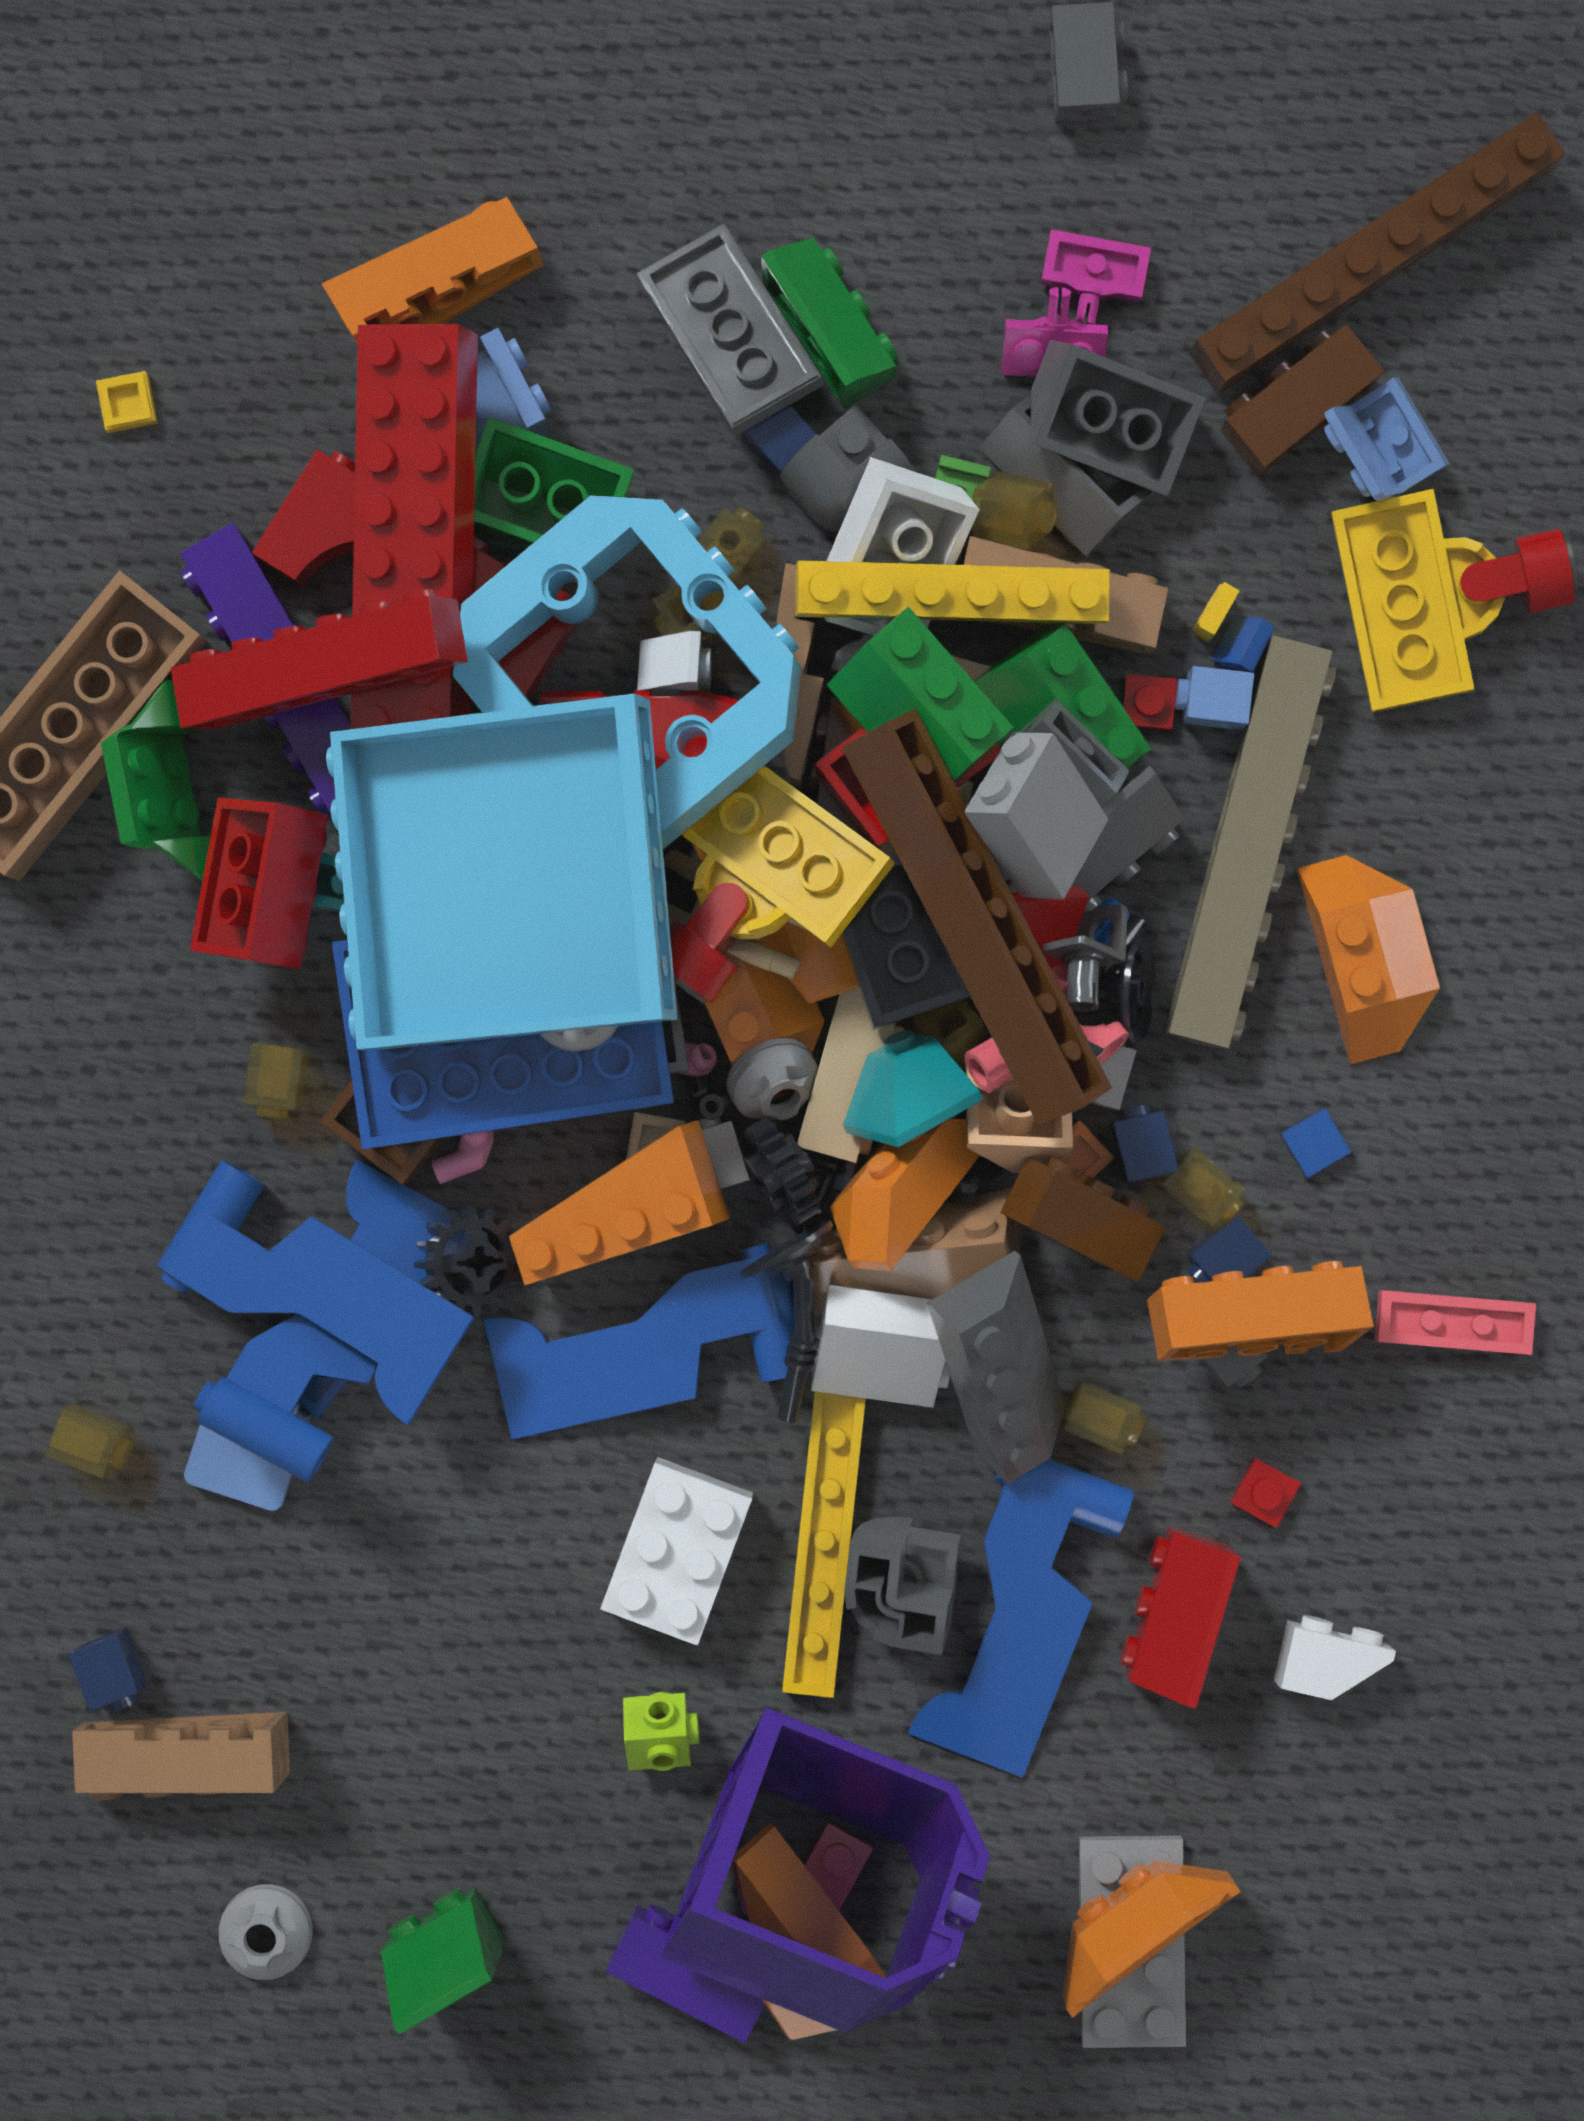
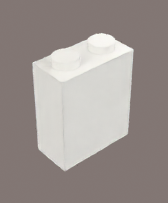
M828 1285L817 1336L820 1342L817 1348V1356L814 1359L815 1366L812 1373L811 1391L933 1408L938 1387L947 1388L950 1372L927 1302L932 1299Z

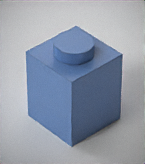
M1192 666L1187 673V678L1178 679L1174 709L1183 710L1182 723L1243 730L1249 724L1254 673Z

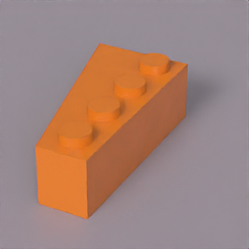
M505 197L497 202H486L467 216L321 284L358 347V325L445 324L542 267L544 264L537 245L511 202Z
M699 1120L674 1128L511 1234L509 1239L524 1285L730 1219Z
M1328 1261L1312 1266V1271L1294 1273L1292 1266H1279L1264 1270L1262 1276L1244 1278L1243 1272L1230 1271L1213 1276L1210 1282L1194 1283L1193 1277L1190 1276L1167 1279L1162 1282V1287L1147 1300L1158 1361L1218 1358L1229 1353L1228 1347H1236L1237 1354L1241 1355V1357L1259 1356L1279 1348V1345L1284 1344L1286 1354H1304L1308 1352L1309 1348L1324 1345L1325 1352H1341L1374 1327L1362 1266L1343 1268L1341 1261Z

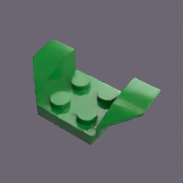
M166 680L153 694L132 724L120 728L103 740L101 747L121 844L145 850H160L203 881L211 836H201L199 811L194 801L189 776V761L184 752L181 735L196 731L197 729L181 728L173 680Z

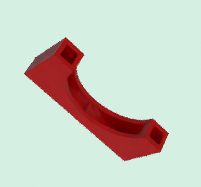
M318 449L315 451L252 551V554L259 562L303 588L307 581L325 564L337 557L354 552L355 462L337 451H334L331 457ZM475 536L473 543L472 594L513 561L507 558L504 564H501L488 556L487 552L490 547ZM559 590L557 595L558 601H567L572 598L562 590ZM552 616L498 661L529 701L578 623L568 624Z

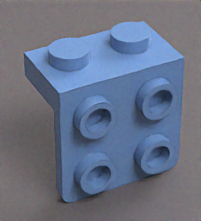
M499 328L480 336L485 350L478 353L476 449L488 417L541 436L550 433L543 415L551 412V408L538 383L531 387L527 385L520 370L528 367V364L515 338L505 342Z
M1393 377L1350 406H1334L1324 413L1329 423L1324 427L1325 433L1339 453L1346 451L1355 466V469L1351 471L1353 481L1365 497L1372 495L1376 501H1382L1401 496L1450 465L1398 377Z
M297 1403L292 1414L310 1423L312 1414L299 1411L300 1404ZM200 1425L184 1472V1478L190 1485L274 1511L283 1505L292 1474Z

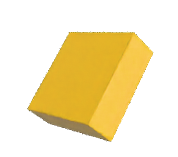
M146 371L96 381L104 427L107 433L158 424L149 376Z
M1225 582L1223 584L1220 583L1192 630L1194 631L1193 634L1209 643L1237 597L1239 590Z

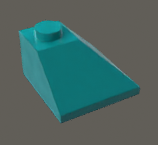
M905 1030L888 1036L883 1041V1047L867 1055L843 1125L848 1134L900 1147L983 1099L979 1089L936 1038L913 1034L912 1031Z

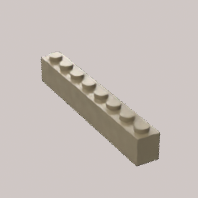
M1272 635L1263 651L1251 698L1249 724L1242 732L1164 1035L1221 1050L1228 1049L1231 1040L1238 1042L1241 1038L1246 1020V1012L1239 1011L1244 991L1252 992L1259 970V963L1252 961L1257 941L1265 942L1272 920V913L1265 912L1270 892L1278 893L1284 875L1285 864L1278 862L1282 843H1291L1297 825L1298 815L1290 813L1295 794L1303 795L1310 775L1311 766L1303 764L1308 744L1313 746L1317 744L1323 725V716L1316 715L1321 695L1329 696L1336 675V667L1329 665L1332 655L1331 650Z

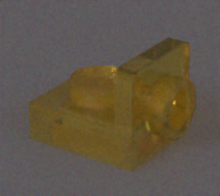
M1196 1147L1179 1163V1170L1172 1172L1160 1185L1204 1225L1212 1227L1217 1221L1225 1225L1244 1204L1238 1197L1246 1188L1238 1181H1233Z

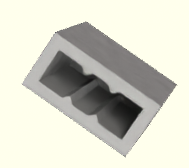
M1011 732L964 811L1021 897L1048 899L1065 898L1109 820L1054 733Z

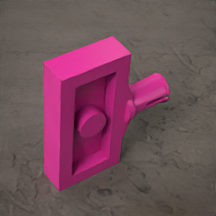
M1051 229L1040 285L1066 288L1076 295H1080L1075 321L1083 324L1086 308H1089L1086 324L1096 325L1100 299L1116 298L1140 303L1151 248Z
M1058 287L1049 290L1050 297L1047 317L1034 320L1006 319L1001 375L1036 377L1050 340L1070 343L1106 357L1108 326L1082 324L1068 318L1071 291L1062 288L1060 306L1058 307L1059 290Z

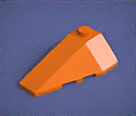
M769 1823L734 1855L732 1867L742 1912L748 1916L750 1923L886 1978L872 1954L775 1826ZM763 2000L784 2034L790 2040L837 2030Z

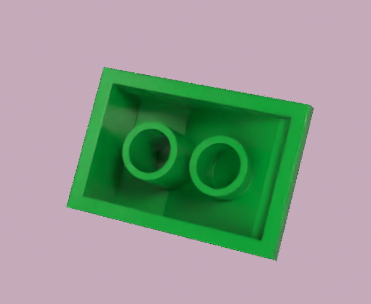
M476 1887L465 1894H462L461 1890L456 1888L432 1904L436 1910L419 1921L415 1914H412L397 1922L388 1930L391 1937L386 1940L381 1950L392 2022L398 2035L492 1980L506 1939Z

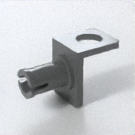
M1116 904L1086 911L1081 920V936L1043 944L1044 954L1061 960L1068 966L1067 1001L1072 1011L1090 1012L1099 1009V967L1126 962V906ZM1105 920H1111L1114 930L1110 941L1106 945L1095 941L1094 933L1097 926Z

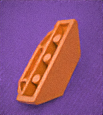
M1348 855L1297 868L1350 1065L1400 1052L1440 989L1413 889Z
M751 939V941L762 944L759 939ZM726 952L724 957L739 967V969L713 1003L707 1001L705 1005L732 1066L751 1047L776 1038L796 1039L804 1043L813 1053L825 1022L817 1002L809 1004L787 977L754 966ZM795 1089L781 1090L774 1095L771 1101L795 1091Z
M950 1118L900 1147L881 1142L830 1206V1210L847 1259L853 1268L892 1271L980 1156L967 1148V1120Z
M1154 1861L1147 1867L1144 1864H1139L1121 1877L1119 1880L1121 1887L1104 1898L1102 1895H1097L1087 1901L1077 1912L1079 1918L1072 1922L1062 1991L1066 2010L1072 2018L1224 1903L1238 1895L1241 1891L1228 1871L1162 1861Z

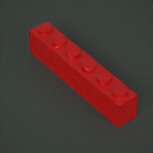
M432 589L416 590L405 593L403 595V603L392 606L390 602H374L359 607L360 615L349 618L346 614H332L316 619L317 627L306 630L303 626L276 629L273 631L274 639L262 641V638H246L232 642V650L224 653L217 649L194 652L190 654L191 662L170 667L180 726L183 729L216 730L468 663L457 599L436 597L435 590Z

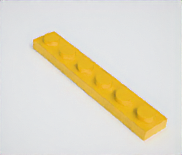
M797 561L795 616L894 619L909 606L920 620L1106 624L1109 622L1110 569Z
M814 1392L782 1692L834 1697L866 1398Z

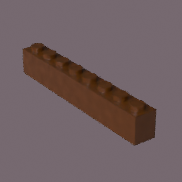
M1535 112L1199 337L1190 352L1191 357L1216 394H1221L1551 173L1566 153L1540 115Z
M916 708L841 747L1038 1126L1082 1109L1109 1091L1112 1086L987 845L965 815L964 811L967 806Z

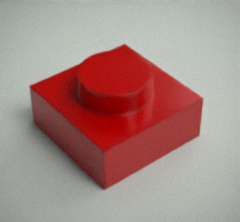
M1134 674L1125 675L1122 706L1137 728L1162 731L1172 730L1177 678Z
M1253 1457L1230 1503L1277 1528L1301 1483Z

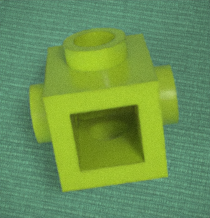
M657 1692L649 1696L623 1698L624 1744L629 1771L645 1769L667 1771L675 1767L691 1766L690 1745L699 1744V1725L697 1713L687 1712L685 1693L670 1694Z

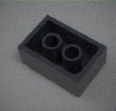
M897 854L890 856L895 862L894 866L842 932L873 1030L971 999L961 976L951 961L948 951Z

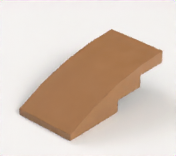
M786 563L777 614V625L780 623L799 646V649L793 655L802 670L794 741L782 751L789 784L801 791L822 700L824 678L807 675L815 639V623L800 620L799 617L795 616L796 565Z

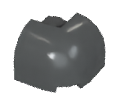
M855 404L820 436L816 434L794 455L781 471L779 485L813 523L827 533L838 535L870 457L914 472L916 471L891 438L887 440Z
M896 1516L869 1520L862 1523L855 1530L849 1545L845 1583L846 1609H851L857 1622L873 1635L872 1640L890 1647L937 1655L943 1654L956 1595L961 1535L913 1527V1518Z

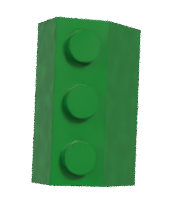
M813 237L769 250L761 255L762 283L844 410L895 378L896 365L894 361L899 359L893 344L885 333L882 332L878 336L875 334L866 320L871 317V312L866 302L857 290L851 293L848 292L839 278L844 274L843 268L829 247L822 251Z
M488 417L475 452L474 531L527 549L590 495L628 498L634 469Z
M909 606L868 640L827 684L829 690L867 733L916 708L954 783H957L1007 740L1014 728Z
M1066 623L1041 626L974 680L976 685L1014 727L1012 732H1020L1048 705L1057 699L1126 768L1130 767L1151 749Z

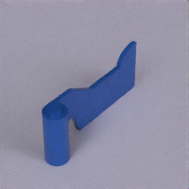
M221 1159L157 1263V1266L165 1271L160 1279L184 1294H188L189 1290L193 1289L228 1312L297 1313L306 1317L378 1363L375 1371V1384L379 1396L386 1407L406 1425H410L475 1317L312 1216L269 1251L238 1231L266 1184L233 1163Z
M356 1160L346 1187V1204L349 1215L359 1225L351 1240L417 1282H420L427 1276L426 1271L414 1268L413 1262L425 1259L426 1252L420 1250L416 1243L417 1241H430L432 1236L425 1226L428 1223L444 1225L441 1212L449 1209ZM296 1314L251 1339L246 1344L227 1378L222 1377L217 1384L211 1381L206 1383L193 1409L200 1412L197 1423L304 1482L310 1483L324 1462L333 1444L334 1436L293 1415L294 1408L313 1376L368 1385L375 1374L378 1363L306 1317Z
M770 1243L740 1249L741 1260L687 1273L635 1322L547 1342L544 1333L536 1325L528 1321L510 1317L484 1320L511 1440L694 1399L697 1397L702 1344L747 1333L750 1335L760 1382L786 1378L788 1366L784 1363V1357L787 1354L786 1348L789 1344V1335L794 1332V1298L790 1281L787 1282L782 1273L758 1279H743L740 1275L743 1269L772 1250Z
M1052 1459L1046 1460L1009 1484L995 1473L994 1482L1002 1484L1000 1499L984 1540L995 1600L994 1612L962 1693L947 1691L933 1697L918 1712L908 1731V1734L1022 1778L1093 1604L1089 1597L1056 1571L1052 1564L1069 1522L1116 1539L1125 1524L1134 1491Z

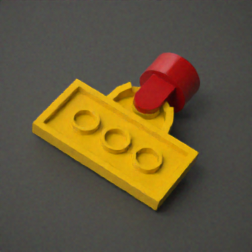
M1434 489L1331 512L1371 713L1474 691L1465 640L1482 634L1496 620L1505 597L1522 594L1529 614L1572 605L1575 598H1578V579L1571 544L1566 532L1562 533L1560 528L1517 537L1514 539L1515 554L1496 558L1483 546V543L1465 537L1443 538Z
M763 766L681 834L707 855L696 871L693 886L700 908L686 926L676 920L670 927L674 982L703 1004L707 1001L713 1003L739 969V967L724 957L736 938L759 939L777 932L791 918L829 947H832L894 866L895 862L769 768Z

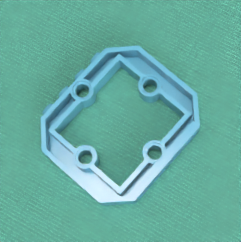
M590 495L461 603L460 618L468 663L454 666L453 677L482 713L532 707V703L498 661L552 616L568 624L581 623L588 619L596 610L598 603V590L593 582L639 543H642L681 589L682 603L696 625L706 632L717 633L759 683L712 724L704 717L687 715L675 720L668 728L665 737V747L670 759L656 769L662 847L664 849L794 741L802 668L793 653L799 649V646L780 623L773 629L770 628L760 616L767 608L748 585L738 590L727 577L734 569L720 551L714 546L706 552L695 539L702 531L683 508L674 514L664 500ZM572 582L578 583L577 592L571 599L567 601L557 600L558 592L562 586ZM711 592L724 593L723 601L719 607L710 611L701 610V603L706 595ZM697 736L707 737V746L702 754L691 758L684 755L685 746L690 739Z

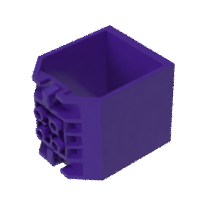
M765 1707L731 1765L660 1957L847 2033L911 2003L914 1996L921 1994L935 1979L941 1981L947 1969L953 1970L959 1958L965 1935L959 1929H970L975 1924L981 1907V1902L977 1901L980 1888L973 1885L974 1882L979 1884L982 1882L990 1854L956 1784ZM760 1786L905 1846L920 1880L887 1978L715 1909Z

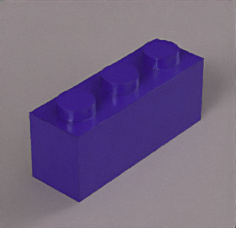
M650 1904L648 1909L636 1905L609 1959L606 1972L746 2043L765 2005L763 2000L661 1958L660 1954L675 1915L654 1904Z

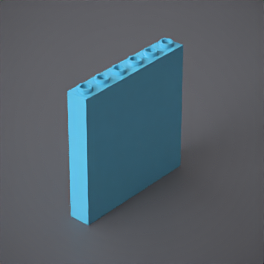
M627 694L330 732L331 747L327 750L326 761L328 771L334 778L336 798L331 803V818L334 827L338 830L340 851L336 854L335 868L339 880L343 883L344 904L340 908V924L343 932L347 935L349 956L346 957L344 963V974L348 986L352 988L353 1009L349 1013L348 1022L351 1036L356 1040L357 1050H382L678 1020L650 700L636 694Z

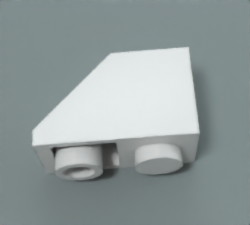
M687 631L641 640L637 690H651L652 696H679L681 690L711 691V648H702L701 631Z
M1303 1615L1301 1623L1287 1620L1274 1681L1281 1689L1333 1700L1392 1663L1396 1651L1387 1643L1382 1642L1383 1634L1353 1627L1352 1634L1348 1635L1332 1631L1333 1622Z

